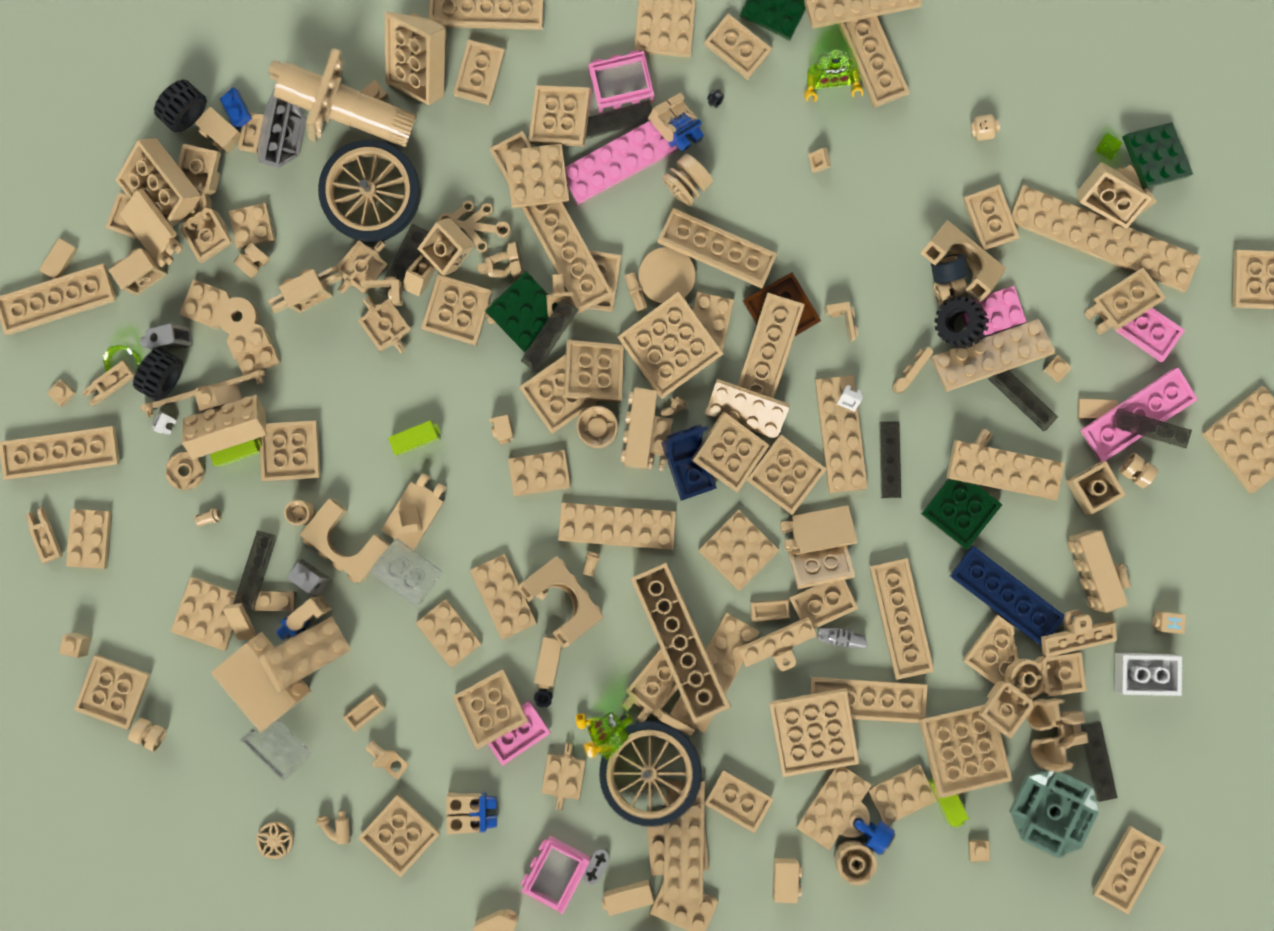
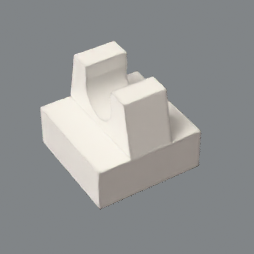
M847 385L837 404L855 412L862 401V391L858 389L857 392L850 390L851 386Z
M159 410L151 428L158 433L170 435L172 431L166 428V424H176L177 421L167 413Z

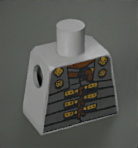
M175 324L150 328L146 330V336L141 337L140 343L143 348L152 350L162 348L168 351L192 347L190 328Z
M302 558L287 577L288 580L305 592L315 595H321L331 580Z

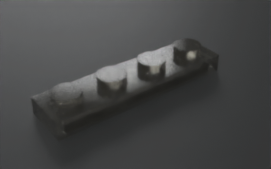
M650 100L588 117L586 139L649 122L648 117L653 110Z
M411 224L386 277H396V279L402 282L403 287L406 271L419 257L421 252L417 248L429 231ZM380 287L378 292L388 297V290L391 287Z
M563 298L521 359V362L537 372L579 309Z
M1007 370L988 378L1043 432L1058 418L1011 371Z
M1123 409L1116 410L1112 423L1113 428L1187 449L1192 432L1190 429Z
M899 421L879 422L881 498H901Z
M257 530L233 604H243L244 608L254 610L277 539L276 535Z
M1094 721L1081 724V731L1087 733L1088 743L1084 744L1096 801L1101 802L1118 798L1101 722Z

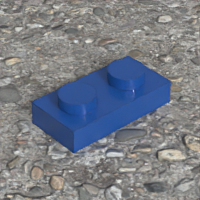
M234 87L220 98L234 128L239 130L252 119L239 91Z

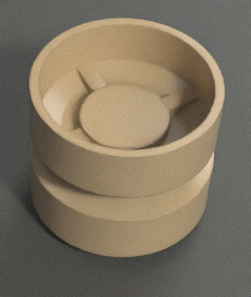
M601 406L590 407L579 416L577 433L587 446L595 449L605 448L612 444L617 437V420L614 414L607 408Z

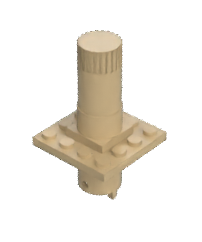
M332 49L323 76L289 62L281 64V61H272L268 73H271L270 79L277 81L274 97L310 111L306 123L308 140L316 142L317 137L321 138L324 130L323 121L329 123L331 119L406 148L417 115L342 84L343 59H341V51Z

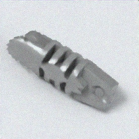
M819 627L817 639L832 645L860 649L868 645L864 635L854 633L853 631L835 627Z

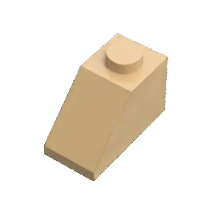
M422 253L406 271L402 289L417 296H420L428 287L436 270Z
M239 384L216 386L194 393L199 411L201 412L243 399Z
M500 909L477 920L472 931H514L519 916L515 915L516 913L512 910L505 909L504 911Z

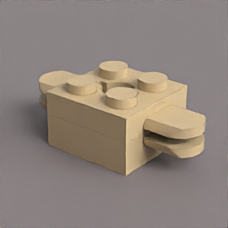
M331 267L321 273L316 272L314 269H306L300 273V276L283 281V285L279 286L281 294L269 299L268 303L270 306H273L271 308L273 313L280 312L288 307L301 313L332 297L333 295L328 286L338 282L342 277L338 273L337 267Z

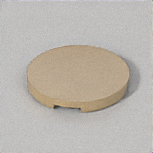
M669 247L658 248L650 252L643 259L639 268L640 287L643 288V293L656 303H664L678 291L685 299L692 291L695 283L696 274L691 259L687 255Z

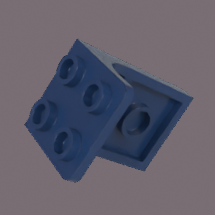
M701 424L690 427L687 430L674 432L666 436L667 440L661 442L680 501L717 489L713 475L691 460L702 444L703 433L708 430L707 426L701 427Z

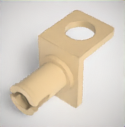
M564 274L552 275L553 292L550 295H546L548 317L567 316L565 297L573 296V293L565 291ZM554 302L561 304L562 309L559 313H555L552 310Z
M371 741L365 749L376 759L372 766L384 768L395 779H399L409 767V764L397 752L383 750L375 741ZM394 761L401 763V769L398 772H394L392 769Z

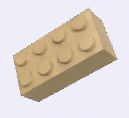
M634 388V392H630L629 405H632L631 412L627 411L626 417L629 431L625 430L623 439L627 446L626 450H622L621 462H624V467L647 470L657 399L656 390Z
M257 395L244 397L241 400L226 403L223 406L208 409L205 412L190 415L183 419L182 444L192 459L267 435L266 410Z
M1087 530L1067 537V548L1075 559L1073 564L1076 571L1080 573V584L1086 590L1088 606L1092 610L1105 613L1127 606L1128 603L1102 530Z
M331 616L266 652L258 659L277 692H280L348 653L351 648Z

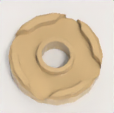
M180 452L173 455L166 464V478L177 489H193L204 479V463L201 458L192 459L188 452ZM183 466H188L189 468L187 476L181 474Z

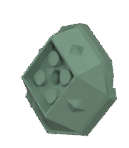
M1049 770L1026 775L1009 810L1020 839L1056 858H1061L1065 854L1083 847L1099 813L1093 787L1061 771L1053 772ZM1056 806L1055 813L1050 815V809Z

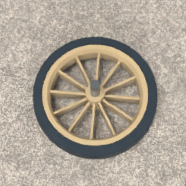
M359 140L341 147L328 159L320 174L318 195L324 214L338 231L355 240L378 242L379 240L383 241L396 236L411 223L419 207L421 189L413 164L401 151L382 141ZM374 157L369 181L360 158ZM382 158L391 162L374 181L378 159ZM355 160L358 161L364 178L361 181L345 169ZM395 166L402 174L401 178L379 185ZM344 170L360 184V187L336 182ZM403 182L405 185L404 195L381 191ZM335 187L360 191L337 200L335 199ZM381 195L403 199L399 210L395 212L380 199ZM360 197L346 215L343 216L337 205ZM378 200L395 214L383 223L375 203ZM365 201L361 225L351 222L349 218ZM372 203L379 224L365 226L369 205Z
M644 721L624 728L609 742L608 745H612L613 750L604 751L599 767V780L607 803L620 817L636 825L657 827L677 820L690 809L700 790L702 768L698 753L685 734L663 722ZM649 736V764L646 763L634 741L635 739ZM652 736L667 740L655 763H652ZM630 742L644 767L621 754L622 750ZM672 743L681 754L659 767L657 765L668 744ZM681 756L683 757L686 772H661V768ZM618 757L623 758L642 771L615 772ZM615 775H641V778L619 790ZM661 775H687L683 791L660 778ZM644 780L632 804L628 803L621 795V792ZM658 780L681 794L671 806L657 782ZM647 782L649 783V811L634 807ZM652 783L655 784L667 808L652 811Z

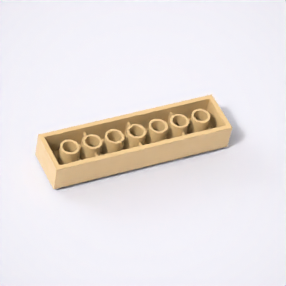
M668 563L661 564L632 577L631 581L693 723L730 708L729 700Z

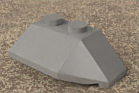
M274 88L264 111L257 148L259 163L280 168L299 156L306 118L301 107L275 98Z

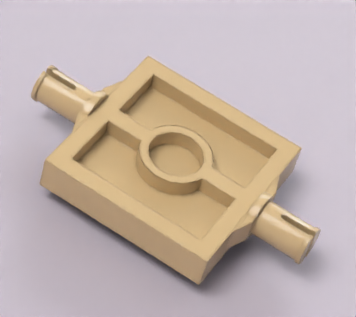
M358 240L336 267L338 273L345 280L338 288L341 293L344 294L352 286L365 294L370 288H363L360 285V281H366L365 278L369 277L378 279L389 267L378 254L386 246L383 242L379 240L371 248Z
M370 297L364 299L363 302L369 310L365 316L358 320L360 325L380 352L394 345L399 353L402 354L407 349L400 340L412 329L392 301H389V298L378 305H375Z
M565 743L564 754L555 755L549 753L547 755L541 793L557 797L555 806L557 810L558 808L563 810L564 799L580 800L586 760L577 759L572 756V743Z

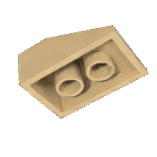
M1103 162L1097 166L1076 192L1080 203L1126 229L1153 199L1117 170Z

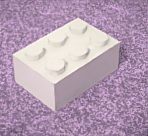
M1115 653L1114 691L1123 695L1182 696V656L1174 654Z

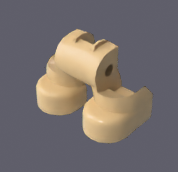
M1058 698L1032 700L1033 708L1026 717L1031 728L1043 731L1057 727L1058 736L1055 738L1046 737L1032 741L1030 748L1034 763L1041 769L1053 772L1072 769L1074 763L1067 761L1065 749L1088 743L1087 733L1081 731V723L1085 722L1083 712H1059L1058 704L1064 703V700Z

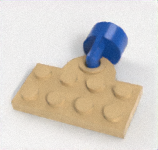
M845 766L834 768L796 826L797 829L828 850L831 849L839 835L855 838L863 834L868 837L865 846L878 855H883L896 834L894 829L881 820L876 825L870 821L869 811L862 802V799L872 785Z

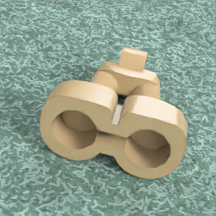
M516 242L508 243L506 253L500 252L485 258V263L477 265L478 271L481 274L488 273L489 277L507 278L511 272L516 280L524 273ZM504 259L510 261L509 266L505 270L494 269L493 265Z

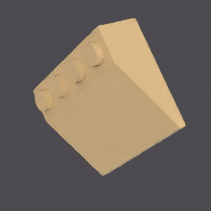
M385 12L386 83L427 105H431L443 98L445 27L429 19Z
M157 138L138 140L115 179L130 199L137 189H143L172 228L194 209L201 198L200 193Z
M263 632L249 640L211 672L212 676L260 733L311 692L302 679L277 692L258 659L261 655L275 648Z

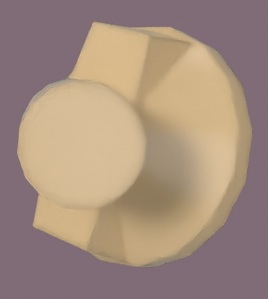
M678 396L675 399L671 397L672 407L661 409V415L664 417L676 414L678 411L681 412V410H686V402Z

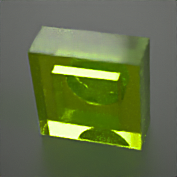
M1106 133L1096 146L1095 151L1111 160L1123 142Z

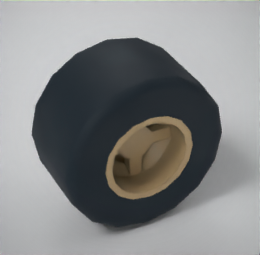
M963 254L947 255L936 265L931 263L934 280L938 283L956 281L964 278L969 273L966 257Z

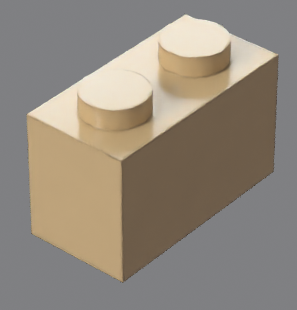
M209 107L195 122L200 127L198 132L206 139L210 136L214 140L212 144L220 151L224 149L230 153L239 143L241 133L212 107Z
M774 858L772 893L774 902L798 903V897H801L802 887L799 885V877H802V865H799L797 859Z

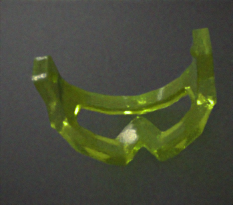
M111 346L103 355L105 371L107 372L111 369V358L120 350H126L131 353L136 359L137 366L141 363L140 354L128 346Z

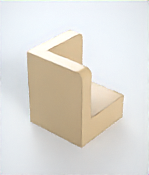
M417 508L395 512L399 535L422 530Z

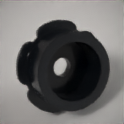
M720 89L712 90L707 97L709 106L719 107L723 102L724 94L721 93Z
M544 688L539 689V692H536L534 695L536 705L541 708L551 705L552 693Z

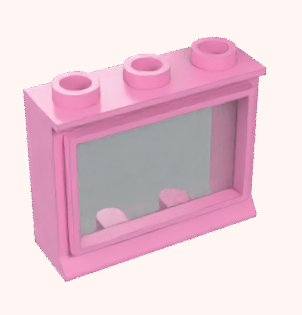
M632 51L625 56L614 55L608 60L602 61V59H597L588 64L599 114L603 113V108L613 106L614 109H620L621 104L632 102V105H637L641 99L649 97L651 102L654 101V92L644 51Z
M549 836L547 840L543 839L538 849L541 851L539 857L533 858L530 864V868H532L530 874H525L520 884L523 886L521 893H525L563 914L590 863V856Z

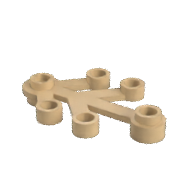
M465 201L463 206L452 214L444 213L439 216L437 221L450 218L460 229H464L476 244V249L480 253L487 252L488 245L485 241L481 240L475 231L496 233L500 238H506L511 233L509 224L504 221L499 222L497 225L476 223L484 216L492 215L493 207L489 203L483 204L479 211L465 221L458 219L465 213L470 214L474 211L475 207L471 201ZM470 204L472 205V208L470 210H466V205ZM490 207L491 210L490 212L486 213L484 212V208ZM501 228H506L507 232L502 234L500 230ZM485 244V249L480 250L479 245Z

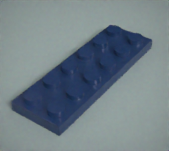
M974 546L970 547L949 575L950 578L1041 647V637L1053 634L1064 620V614Z

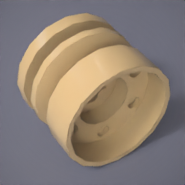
M684 154L676 163L679 171L671 168L669 174H665L662 180L678 200L691 206L694 203L693 198H699L696 188L705 192L713 184V179L695 158Z

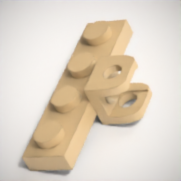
M1077 609L1068 611L1064 615V626L1067 631L1041 637L1042 653L1045 657H1051L1117 641L1116 623L1107 621L1092 625L1091 617L1087 614L1083 615L1082 611Z
M809 617L741 646L738 648V651L746 667L772 656L781 671H785L796 665L791 647L812 639L817 635Z

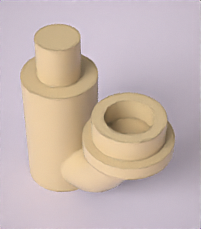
M338 811V819L335 820L336 832L328 825L330 823L328 815L317 817L315 824L320 825L329 839L337 842V844L350 843L349 818H346V811Z

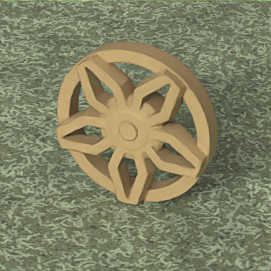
M278 821L269 822L264 825L256 837L258 850L264 857L271 859L285 856L291 850L294 842L291 829L286 824ZM270 826L269 833H262L265 828ZM278 826L284 828L287 832L280 833ZM261 836H266L267 840L261 838ZM289 840V846L286 850L285 844L283 843ZM261 842H262V843H267V844L264 846V849H263V847H262V845H261ZM269 846L271 850L269 852H266L267 847ZM275 849V852H277L278 855H273L271 853Z

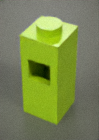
M430 420L388 437L394 455L400 456L440 440L439 434H441V430L437 423L434 424Z
M256 438L211 453L210 457L213 466L221 467L259 454L262 445L260 439Z
M933 778L928 780L946 823L951 827H960L965 824L969 817L958 794L938 798Z

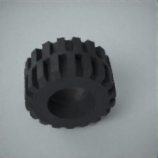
M178 80L169 85L160 94L154 106V114L172 131L176 133L182 132L191 127L201 117L206 108L207 99L188 80Z
M954 297V301L948 299L946 305L942 304L940 306L942 308L941 311L937 310L938 318L934 320L937 323L935 330L939 332L938 336L943 341L955 347H973V343L978 344L980 342V337H985V334H983L984 330L988 331L986 323H989V319L985 317L988 315L987 312L983 310L981 305L971 299ZM963 313H968V326L963 331L956 333L954 329L956 318Z
M162 348L154 349L139 364L133 379L134 389L154 401H160L174 389L179 381L183 369V361Z

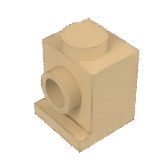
M509 415L489 419V422L494 424L491 427L492 434L499 441V445L510 443V439H514Z

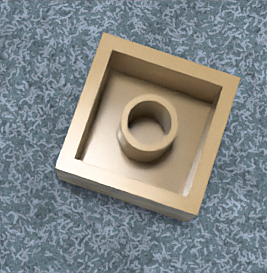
M450 218L435 223L417 249L445 276L457 271L475 244Z
M141 248L131 251L127 258L115 262L113 267L108 270L122 290L136 296L167 275L164 268L157 264V259H153L149 252Z
M1106 461L1098 462L1065 481L1084 514H1094L1126 495Z

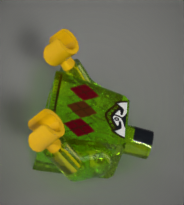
M838 49L832 50L831 53L819 55L817 62L807 72L806 87L808 89L804 92L806 101L808 102V98L811 95L813 101H817L814 87L819 89L851 85V83H853L851 87L852 96L855 98L854 92L856 90H860L861 96H863V89L859 84L858 64L852 58H848L847 52H841Z
M609 712L603 717H590V719H586V716L582 713L575 716L576 725L579 729H584L587 725H590L587 729L592 742L585 743L584 748L587 755L591 758L599 753L608 760L629 738L626 727L633 719L627 712L620 717L613 712Z

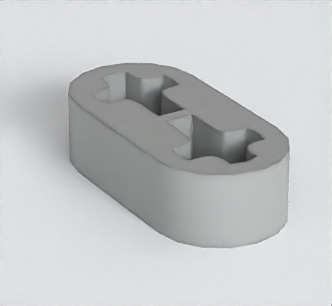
M601 847L593 852L590 863L583 874V879L587 884L593 885L600 880L609 863L610 855L608 850ZM603 853L606 860H601L599 865L596 864L598 860L596 855ZM593 868H596L595 876L597 877L589 879L587 872L591 873Z

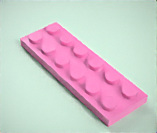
M649 121L566 166L567 186L579 205L676 152L677 147L675 145L671 148L668 144L669 141Z
M1175 367L1082 428L1080 432L1098 461L1104 462L1198 399L1179 367Z

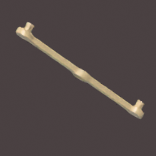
M264 370L255 371L251 374L210 386H201L193 391L160 401L143 404L140 408L141 411L146 412L147 417H151V415L154 416L153 409L194 397L195 392L211 387L238 384L252 379H256L257 385L263 384V377L266 374Z

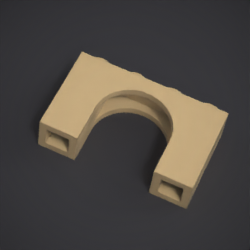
M948 220L935 233L920 253L934 265L945 254H963L973 274V279L965 291L979 302L993 290L1006 270L1002 264Z
M328 499L301 532L300 536L304 538L302 541L309 547L314 546L318 549L317 553L324 559L329 558L333 561L332 565L339 571L344 570L348 573L347 577L351 581L362 583L391 549L392 545L378 534H375L358 554L345 556L339 553L332 543V532L348 510L334 499Z
M556 556L519 584L517 588L528 602L545 589L552 587L560 588L570 596L573 603L572 615L567 622L553 632L560 644L566 648L604 618L601 609L591 601L589 593L578 584V579L567 570L565 562Z

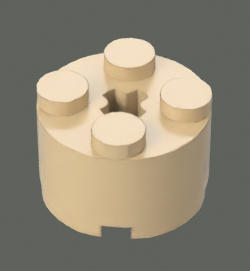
M855 839L847 840L837 846L834 863L841 877L853 885L867 883L877 869L876 858L872 851L865 846L864 842ZM855 859H858V860L856 861V864L853 865L852 863L854 862V860H855Z

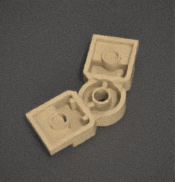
M182 144L178 166L200 193L201 198L194 209L181 220L183 224L180 230L198 262L203 263L233 243L226 231L227 226L219 212L212 210V203L209 197L217 189L220 177L217 169L221 153Z
M193 279L179 315L215 329L222 328L229 334L227 344L233 358L237 360L243 376L281 363L267 329L258 325L260 313L253 303L240 297L232 298L231 294ZM242 313V319L236 322L237 314Z
M1082 652L1065 653L1051 657L1043 655L1038 656L1035 661L1029 659L1013 661L1006 669L1005 681H998L986 697L988 701L978 714L1007 738L1011 739L1033 708L1031 698H1035L1041 693L1047 696H1057L1087 691ZM1028 675V681L1025 683L1024 678Z

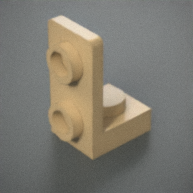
M369 277L365 278L366 281H360V285L363 288L391 287L388 290L389 301H392L395 306H403L402 282L396 279V277H385V280Z
M850 302L827 305L824 308L825 316L831 315V318L842 316V313H844L849 342L855 341L856 336H858L857 326L853 325L852 318L855 317L853 306H850Z

